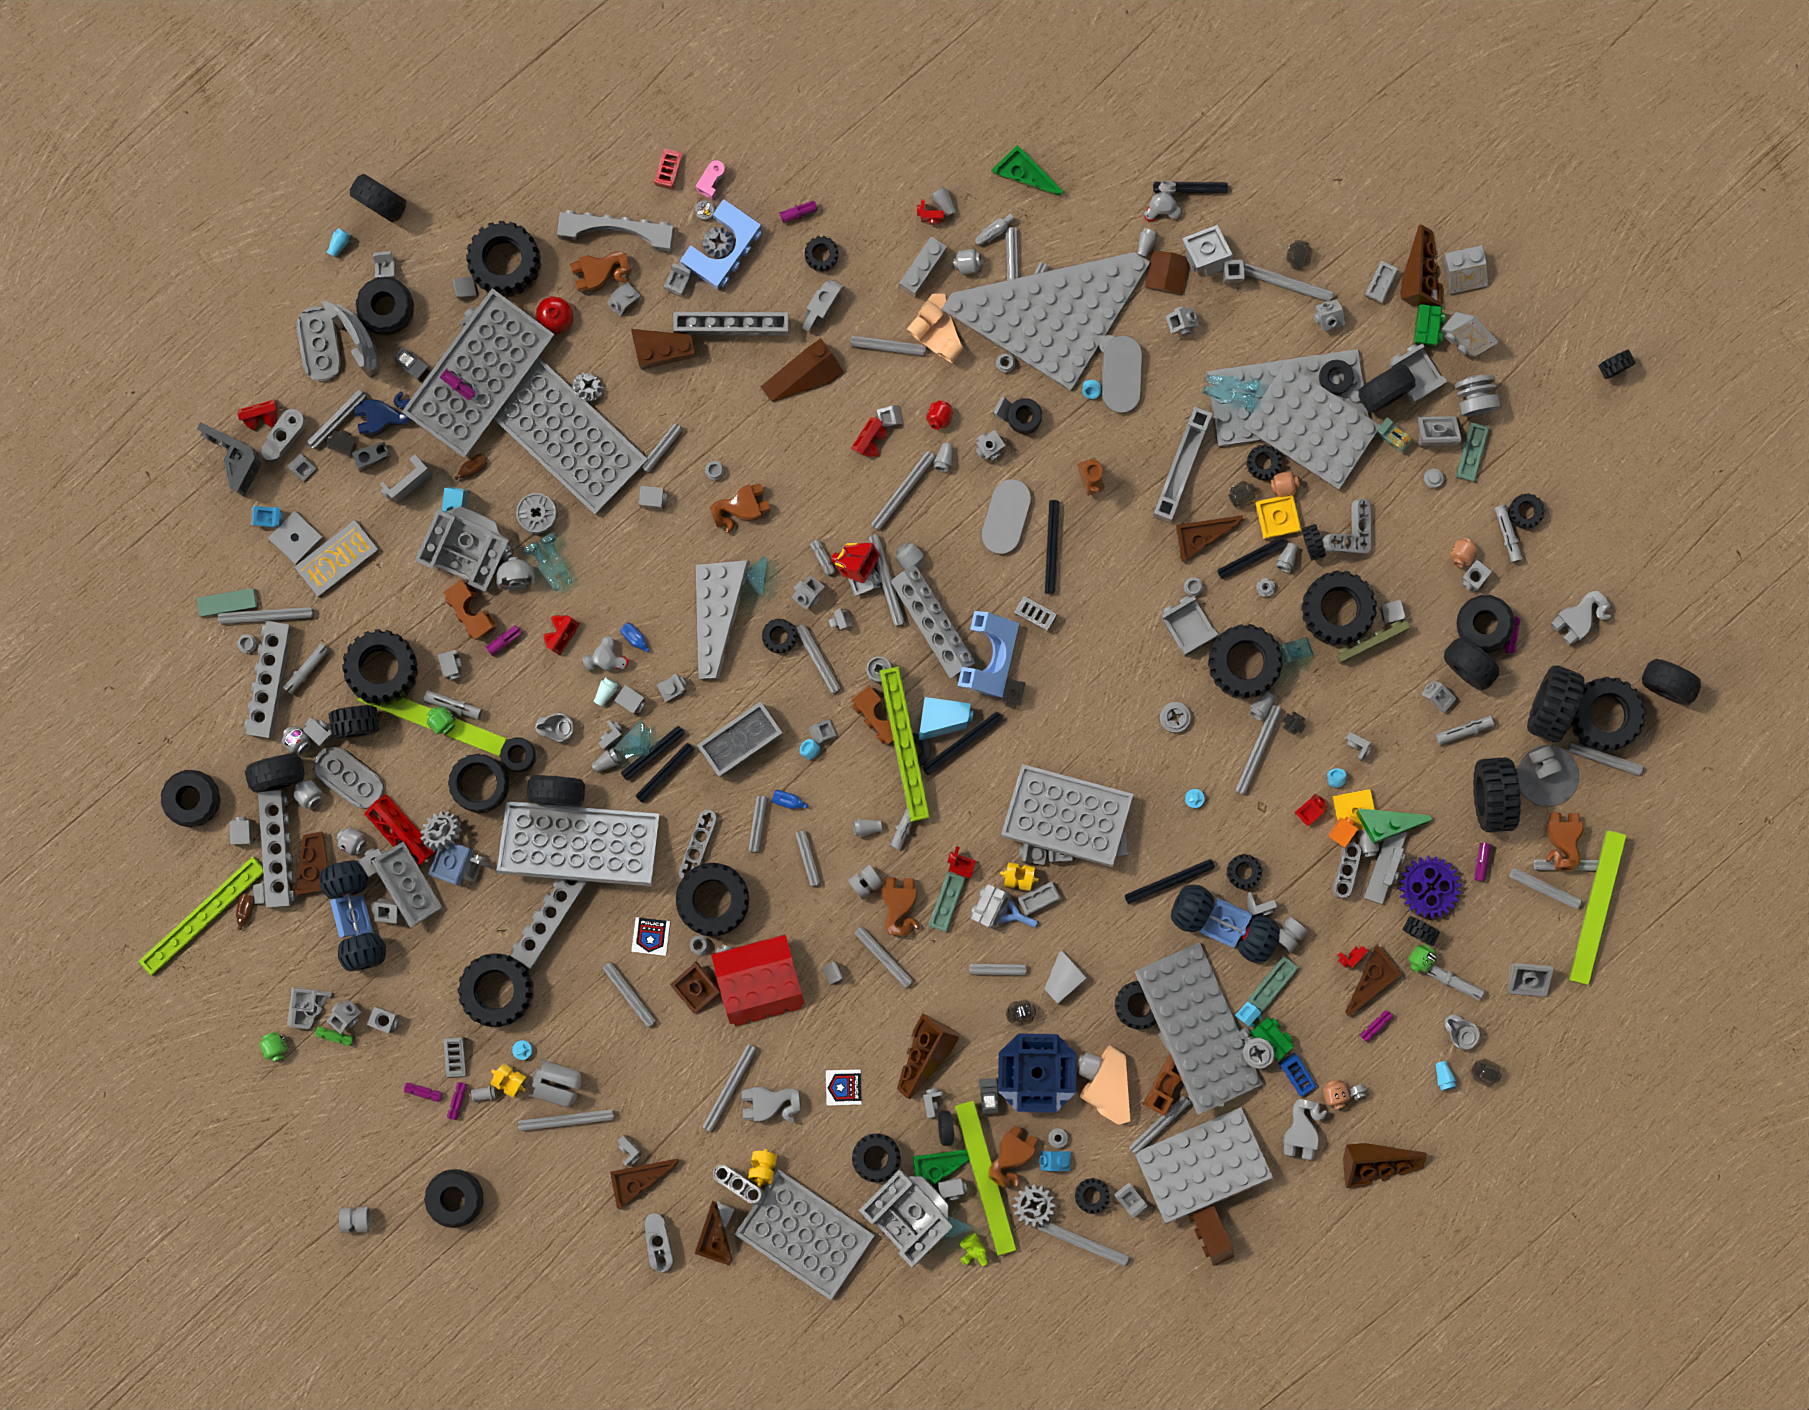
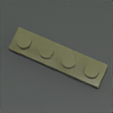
M1400 620L1390 625L1391 629L1387 631L1380 629L1373 633V638L1367 640L1364 637L1356 642L1357 646L1353 648L1346 646L1340 649V654L1336 656L1338 662L1341 663L1409 629L1408 622L1401 623Z

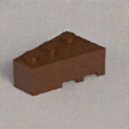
M631 329L640 369L696 358L693 339L689 334Z
M1214 1205L1188 1215L1190 1222L1194 1221L1197 1227L1194 1231L1198 1240L1202 1239L1203 1252L1206 1258H1210L1213 1266L1234 1257L1232 1245Z

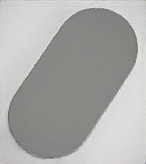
M319 306L308 307L302 312L296 322L303 368L313 380L319 382L329 381L337 376L342 363L336 326L324 308Z
M1127 336L1113 338L1107 343L1103 351L1102 399L1109 409L1119 413L1130 411L1137 405L1140 399L1141 348L1134 339Z
M1005 480L993 492L982 529L983 543L992 553H1008L1019 542L1031 496L1026 485L1018 480Z
M330 747L323 749L316 756L314 762L316 776L352 805L358 808H369L377 799L382 797L384 787L380 777L345 750L339 747Z

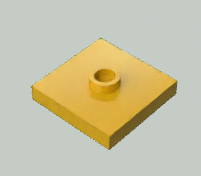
M1293 495L1255 502L1263 539L1301 531Z
M1371 790L1332 796L1336 819L1338 820L1339 817L1345 819L1347 816L1356 822L1354 826L1358 828L1357 831L1364 830L1365 828L1356 812L1358 809L1375 810Z

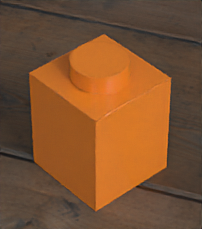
M1347 816L1345 819L1339 817L1327 836L1341 846L1346 847L1358 830L1354 826L1356 822Z

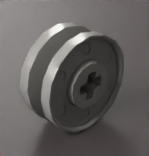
M532 493L520 500L516 516L520 526L526 532L541 535L554 527L557 521V510L553 501L548 496L542 493ZM540 510L541 516L533 517V511L538 512Z

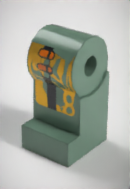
M1388 417L1376 432L1378 437L1401 453H1404L1413 442L1411 437L1394 425L1393 421Z

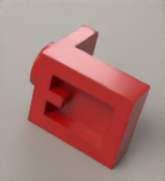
M1314 794L1295 813L1308 827L1328 807L1326 806V801L1321 796Z
M1363 945L1359 948L1355 946L1348 954L1350 956L1349 959L1339 952L1337 954L1339 957L1338 962L1345 968L1348 966L1353 968L1368 950Z

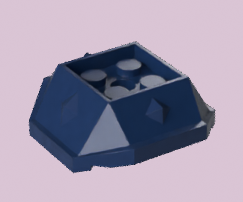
M1018 1033L998 1053V1092L1017 1112H1057L1076 1093V1053L1058 1034ZM1040 1067L1042 1069V1076L1040 1078L1032 1076L1033 1068Z

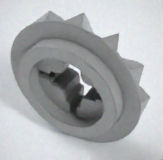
M713 227L706 232L703 238V247L710 256L723 257L731 251L733 238L729 231L722 227ZM720 235V240L723 244H719L716 250L715 243L710 240H716Z
M583 372L576 376L573 381V391L582 400H596L603 391L602 382H600L598 376L592 375L591 372L588 374ZM585 383H592L591 388L584 390Z
M1171 702L1161 710L1160 722L1170 732H1181L1190 723V712L1182 703ZM1171 710H1173V712H1175L1176 715L1183 714L1178 718L1179 725H1177V723H1175L1174 720L1168 721V719L1172 717Z
M1261 1037L1252 1038L1243 1049L1245 1061L1254 1068L1267 1067L1275 1055L1273 1046H1271L1268 1040H1264ZM1256 1047L1259 1050H1265L1262 1053V1058L1259 1055H1253L1256 1052Z

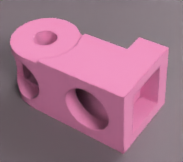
M712 161L695 186L697 192L711 200L716 195L715 185L725 175V167L721 161Z

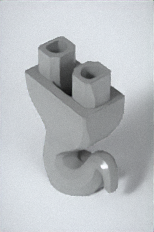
M1589 592L1582 598L1579 605L1563 609L1550 624L1557 632L1563 627L1569 631L1562 637L1567 645L1581 640L1589 633L1592 626L1593 603L1598 606L1596 615L1599 619L1607 620L1611 618V615H1605L1610 604L1600 592Z
M759 1086L742 1091V1101L753 1100V1108L743 1109V1119L754 1120V1122L768 1120L778 1112L786 1100H790L791 1105L783 1110L782 1116L785 1120L794 1123V1118L790 1117V1115L800 1113V1095L797 1090L784 1089L778 1092H771Z
M1298 1099L1292 1109L1293 1123L1283 1136V1154L1294 1156L1296 1146L1303 1147L1301 1158L1312 1160L1315 1150H1318L1319 1136L1313 1124L1304 1114V1110L1309 1109L1312 1118L1317 1121L1322 1120L1327 1111L1324 1110L1320 1114L1318 1102Z

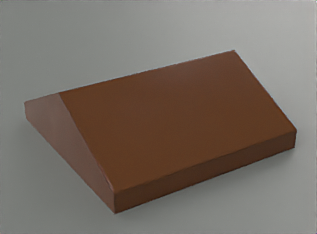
M1152 250L1145 288L1182 295L1189 263L1187 258L1173 252Z
M697 961L670 984L694 1014L720 992L719 987Z

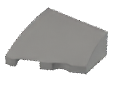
M1061 950L1058 953L1044 990L1058 1004L1082 983L1086 977Z
M292 987L287 1026L290 1028L310 1029L314 1018L321 1012L322 1006L331 997L332 992Z

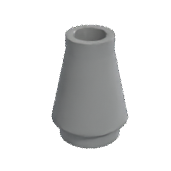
M945 187L931 194L932 200L941 210H944L946 217L956 211L949 190L946 191Z
M1144 228L1143 232H1140L1136 254L1147 258L1158 240V233Z
M942 443L933 462L935 470L949 472V469L952 468V444Z
M1287 544L1276 560L1277 569L1286 573H1290L1294 569L1298 550L1297 545Z
M1266 692L1264 696L1250 706L1251 710L1249 713L1259 721L1266 718L1276 699L1275 696L1270 692Z
M614 748L607 749L592 763V767L596 773H600L619 765L618 762L621 761V757Z
M858 818L856 821H853L854 836L863 837L882 831L881 820Z

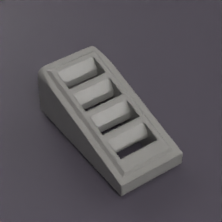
M1023 596L1014 611L1015 614L1046 632L1057 616L1056 613ZM1026 603H1028L1029 606L1027 610L1025 611V613H1022L1021 611ZM1032 607H1035L1036 609L1032 616H1028ZM1040 610L1042 614L1037 621L1035 617ZM1045 615H1049L1045 624L1041 623Z
M464 1037L443 1038L446 1077L466 1076ZM449 1044H459V1047L449 1048ZM460 1051V1055L450 1056V1052ZM460 1059V1063H450V1060ZM450 1067H461V1071H450Z

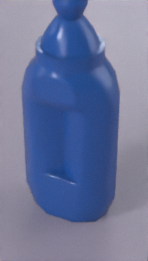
M627 622L620 629L621 634L632 646L645 650L646 653L650 651L647 648L644 636L633 624Z
M775 790L772 798L773 803L789 809L808 808V804H804L798 796L782 790Z

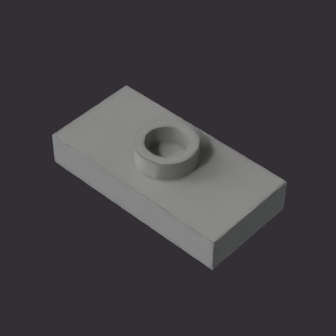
M1381 261L1364 296L1382 304L1398 268Z
M1051 881L1017 899L1025 915H1028L1060 899V896Z

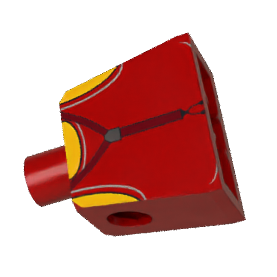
M847 543L841 553H833L832 563L835 564L842 576L865 583L879 559L880 553L873 543Z

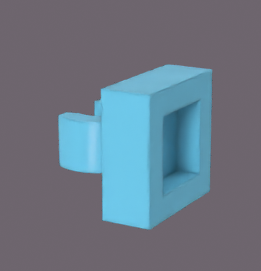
M1248 1001L1235 1015L1248 1027L1249 1025L1255 1027L1252 1022L1256 1018L1262 1019L1261 1011Z

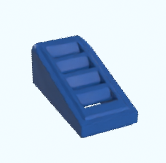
M1292 1053L1278 1063L1300 1097H1303L1317 1087L1297 1054ZM1297 1068H1300L1299 1071H1297L1293 1075L1291 1074V1072H1293ZM1304 1074L1303 1078H1301L1297 1082L1295 1081V1079ZM1306 1081L1309 1082V1084L1300 1089V1085Z

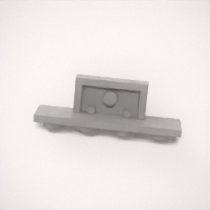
M1407 832L1383 841L1364 898L1380 904L1383 903L1388 886L1395 883L1398 878L1399 872H1396L1398 864L1402 865L1405 857L1402 846Z

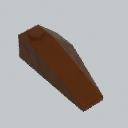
M1422 224L1418 226L1401 281V300L1412 306L1423 304L1442 307L1443 289L1442 283H1438L1437 273L1440 270L1434 260V256L1437 254L1434 234L1432 230Z
M820 338L760 387L771 402L796 393L828 384L844 371L833 353Z
M923 1013L913 1029L912 1037L914 1039L912 1047L908 1048L907 1054H909L907 1065L902 1068L897 1090L907 1099L912 1098L949 1056L959 1039V1036L948 1026Z
M1368 1143L1347 1144L1343 1156L1346 1188L1365 1187L1371 1185V1181L1378 1179L1385 1181L1388 1180V1176L1397 1173L1404 1175L1421 1170L1424 1167L1427 1154L1426 1152Z

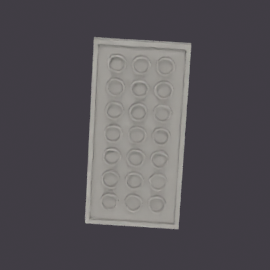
M491 289L408 402L402 413L462 457H465L554 334L497 291ZM446 368L459 379L462 378V381L475 391V395L470 400L464 398L456 390L453 391L451 386L439 378Z
M1358 349L1207 371L1218 447L1263 441L1244 429L1243 426L1284 363L1321 386L1319 373L1324 364L1331 360L1345 361L1353 370L1354 380L1346 392L1334 395L1368 417V411L1358 397L1359 389L1363 386ZM1333 370L1329 374V379L1334 384H1340L1344 380V375L1340 370Z
M537 357L493 418L595 515L648 460L585 400L577 397L573 389L539 357Z
M506 801L497 874L651 886L660 814Z
M1200 942L1134 971L1197 1114L1208 1111L1262 1085L1256 1068L1250 1066L1244 1059V1041L1238 1035L1237 1025Z

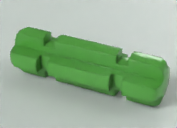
M317 1027L315 1032L316 1037H324L326 1040L339 1044L342 1043L346 1046H351L353 1042V1036L343 1035V1033L340 1034L330 1029L326 1030L323 1027Z

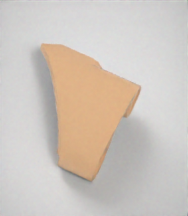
M932 294L921 307L918 316L907 328V331L930 350L953 363L963 351V346L960 343L951 316L941 310L946 303L945 294Z
M1109 1045L1102 1054L1103 1061L1097 1075L1091 1084L1087 1083L1083 1088L1080 1098L1095 1106L1100 1114L1119 1125L1130 1122L1126 1055Z

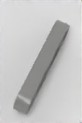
M704 810L699 815L679 869L681 879L685 875L682 873V870L687 869L689 865L685 864L686 859L691 863H697V866L701 863L716 822V815L711 810ZM708 813L713 818V821H709L707 827H711L710 831H707L705 828H698L699 823L703 825L705 822L702 816ZM698 831L706 833L707 838L705 841L699 842L696 840L695 835ZM697 849L700 852V857L697 860L690 859V850Z

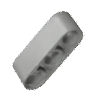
M1349 843L1346 847L1342 848L1332 890L1333 894L1338 898L1348 897L1352 892L1361 855V849L1358 844ZM1349 846L1354 847L1356 850L1354 857L1347 855V848ZM1344 865H1348L1351 868L1349 876H1345L1342 873ZM1340 884H1344L1347 887V892L1344 895H1341L1337 890Z
M719 1165L714 1169V1179L747 1202L760 1205L765 1201V1191L732 1168ZM726 1169L727 1177L721 1179L720 1173ZM742 1180L743 1187L737 1190L736 1183ZM757 1190L759 1196L753 1201L751 1195Z

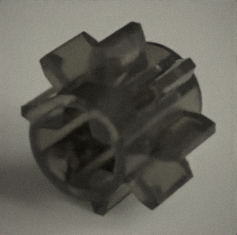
M1294 711L1291 715L1287 713L1282 720L1285 723L1283 728L1292 735H1295L1297 732L1301 734L1306 727L1303 724L1305 718Z

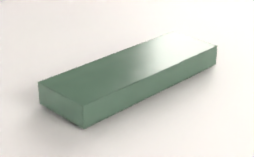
M1473 422L1470 423L1455 478L1475 482L1489 427Z
M254 588L197 598L200 617L257 608Z
M947 871L928 926L947 932L965 877Z
M1282 956L1247 1001L1263 1012L1297 971L1298 967L1288 958Z

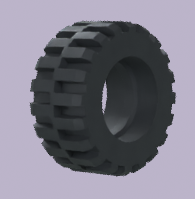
M499 221V224L495 225L493 222L489 223V227L485 229L483 227L478 230L480 233L478 235L474 234L471 238L472 243L468 244V254L466 255L468 270L481 289H485L487 293L494 289L502 296L508 295V297H511L516 292L521 294L524 292L523 289L525 287L530 288L533 284L532 280L537 279L539 275L538 269L541 267V255L532 235L524 227L517 226L516 223L509 222L507 224L505 221ZM501 243L514 244L521 253L520 265L514 272L508 275H496L488 269L486 264V257L489 251Z
M1333 571L1332 573L1323 574L1309 586L1303 597L1301 611H1303V622L1305 621L1307 624L1306 628L1314 634L1313 636L1316 639L1319 638L1323 640V643H1331L1336 646L1340 644L1347 645L1360 639L1371 628L1377 613L1375 611L1377 600H1374L1375 594L1373 589L1370 590L1369 584L1366 580L1362 581L1359 575H1352L1349 571ZM1332 591H1345L1356 602V616L1347 625L1335 626L1329 623L1322 614V601Z
M1252 624L1237 625L1227 629L1213 643L1209 652V673L1213 677L1215 685L1219 686L1225 694L1228 693L1234 698H1255L1267 692L1278 680L1283 668L1282 651L1280 652L1278 641L1273 639L1274 636L1271 633L1264 631V628H1258ZM1250 644L1261 652L1263 668L1256 677L1240 679L1229 670L1227 663L1228 655L1237 645Z
M375 629V632L370 633L367 631L364 632V636H357L354 639L355 642L349 644L347 647L348 652L344 653L343 656L344 664H342L345 681L358 698L363 699L366 703L372 702L374 705L380 706L381 703L389 705L394 700L397 702L401 700V696L407 695L410 692V687H414L415 677L418 675V664L410 644L402 636L393 634L389 630L382 632L380 629ZM377 651L390 652L398 661L396 675L393 679L383 684L369 682L362 672V665L365 659Z
M1559 665L1551 666L1540 684L1532 704V709L1530 710L1527 730L1530 734L1554 743L1562 740L1574 719L1584 690L1585 678L1580 673Z
M1616 677L1598 678L1585 684L1578 709L1570 724L1574 729L1572 731L1573 734L1580 738L1579 741L1582 744H1587L1588 747L1602 752L1618 750L1631 744L1642 732L1641 728L1645 725L1646 721L1644 719L1646 709H1643L1642 705L1644 700L1639 698L1638 690L1631 688V684L1627 681L1622 682L1620 678ZM1600 697H1612L1623 708V724L1616 731L1602 732L1592 723L1590 708L1593 702Z
M1507 757L1480 759L1476 762L1473 774L1474 804L1480 828L1487 833L1512 831L1518 827L1521 814L1519 779L1515 764Z
M704 863L691 869L680 881L676 892V907L682 921L692 931L704 936H719L729 933L743 921L749 907V892L743 878L731 867L720 863ZM709 881H717L725 885L731 896L728 910L723 915L715 918L702 915L694 903L696 890L703 883Z
M499 953L485 954L471 961V964L463 970L464 973L459 978L460 985L457 988V993H459L460 997L458 1000L460 1005L463 1006L465 1014H468L474 1022H478L483 1026L502 1027L516 1022L529 1009L534 994L532 993L533 981H531L529 971L515 958ZM491 972H501L507 975L513 983V997L502 1008L494 1009L487 1007L478 996V985L481 979Z

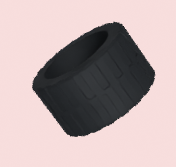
M484 754L467 755L458 760L452 767L453 769L449 774L448 781L449 792L453 800L462 808L475 813H486L496 809L506 799L509 790V777L502 764L494 758ZM477 765L486 766L491 769L497 780L494 794L487 800L479 802L467 798L461 788V780L464 773L469 768Z

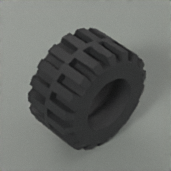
M352 706L336 709L329 713L331 736L334 738L366 736L380 730L377 707Z
M1133 981L1124 985L1119 990L1114 1005L1116 1015L1127 1027L1133 1029L1152 1027L1157 1022L1151 1008L1142 1017L1134 1016L1128 1009V1001L1131 996L1139 993L1144 994L1139 981Z
M872 1133L864 1136L857 1142L852 1153L854 1170L862 1179L868 1182L879 1183L887 1181L897 1172L901 1160L900 1150L896 1142L889 1136L881 1133ZM874 1146L882 1147L888 1155L887 1164L877 1170L870 1168L865 1162L867 1150Z

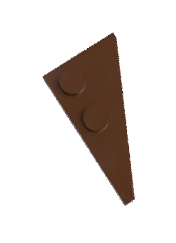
M1243 515L1176 525L1181 562L1186 561L1242 522Z
M1378 945L1374 947L1346 1008L1345 1013L1347 1016H1350L1401 975Z
M678 1159L611 1171L617 1209L624 1206L678 1164Z
M712 1201L695 1254L730 1266L732 1256L718 1204Z

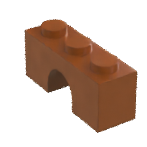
M461 579L443 592L446 596L447 604L454 608L457 619L464 623L470 638L474 640L482 639L499 627L489 611H482L477 615L471 612L469 607L470 601L478 594L468 584V579Z
M869 685L852 699L854 703L852 708L858 715L860 713L866 718L864 720L865 724L870 730L874 728L878 734L875 736L882 744L886 742L887 745H890L893 742L889 719L882 721L875 717L874 709L882 700Z
M1171 1053L1167 1057L1143 1103L1146 1107L1165 1116L1173 1101L1172 1093L1176 1085L1180 1081L1183 1082Z

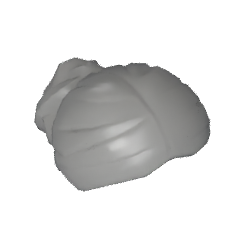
M557 713L549 717L538 718L535 730L543 737L564 742L573 735L574 725L568 715Z
M1458 1014L1449 1015L1445 1018V1028L1450 1033L1452 1042L1459 1049H1472L1478 1043L1480 1031L1474 1023L1463 1020Z

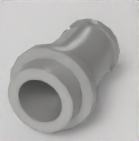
M489 1085L488 1088L471 1090L473 1102L487 1099L493 1101V1098H497L496 1088Z

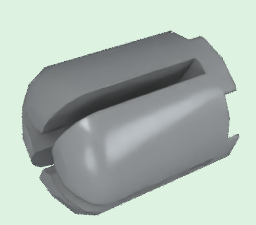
M539 1059L542 1065L540 1069L536 1068L531 1082L532 1087H534L533 1093H528V1096L564 1107L571 1106L577 1099V1092L543 1082L541 1079L580 1089L582 1083L580 1073L577 1070Z

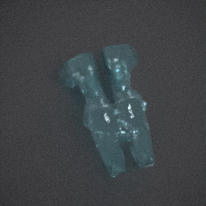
M1206 376L1205 382L1217 385L1219 388L1204 386L1203 394L1223 400L1226 403H1232L1234 400L1244 404L1246 412H1253L1260 379L1253 378L1251 381L1245 382L1239 381L1234 376ZM1241 389L1248 391L1251 394L1238 393L1233 390Z
M553 532L540 539L542 546L550 557V561L545 558L538 541L526 546L523 550L525 554L532 555L539 562V572L544 575L556 592L561 589L559 581L555 577L556 574L559 573L561 575L560 578L566 586L573 582L564 563V557L556 553L554 542L557 536Z

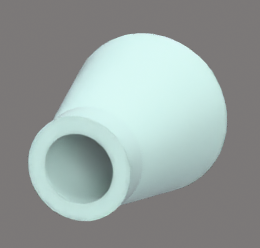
M605 677L600 682L594 702L603 707L618 690V684Z

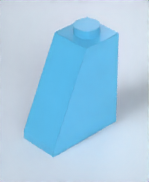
M925 697L919 740L966 729L968 722H972L973 711L970 710L971 703Z

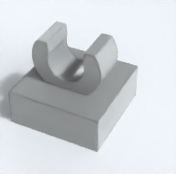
M847 609L834 611L835 618L828 620L831 627L839 626L840 629L853 627Z

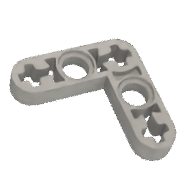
M1356 499L1352 503V535L1334 533L1324 536L1323 546L1326 551L1363 554L1370 551L1371 505L1367 499ZM1360 521L1364 525L1363 531L1359 528ZM1345 539H1347V540L1349 541V548H1348V549L1345 547V544H1344V543H1345ZM1331 541H1337V544L1334 545L1331 543Z

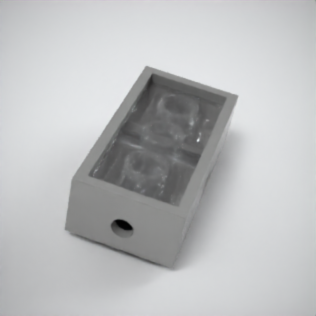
M760 701L697 746L719 778H721L781 737L783 733Z

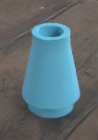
M338 228L336 232H333L327 253L337 258L338 254L351 241L349 240L351 235Z
M1447 1061L1436 1063L1437 1083L1441 1091L1455 1088V1082L1457 1081L1448 1067Z

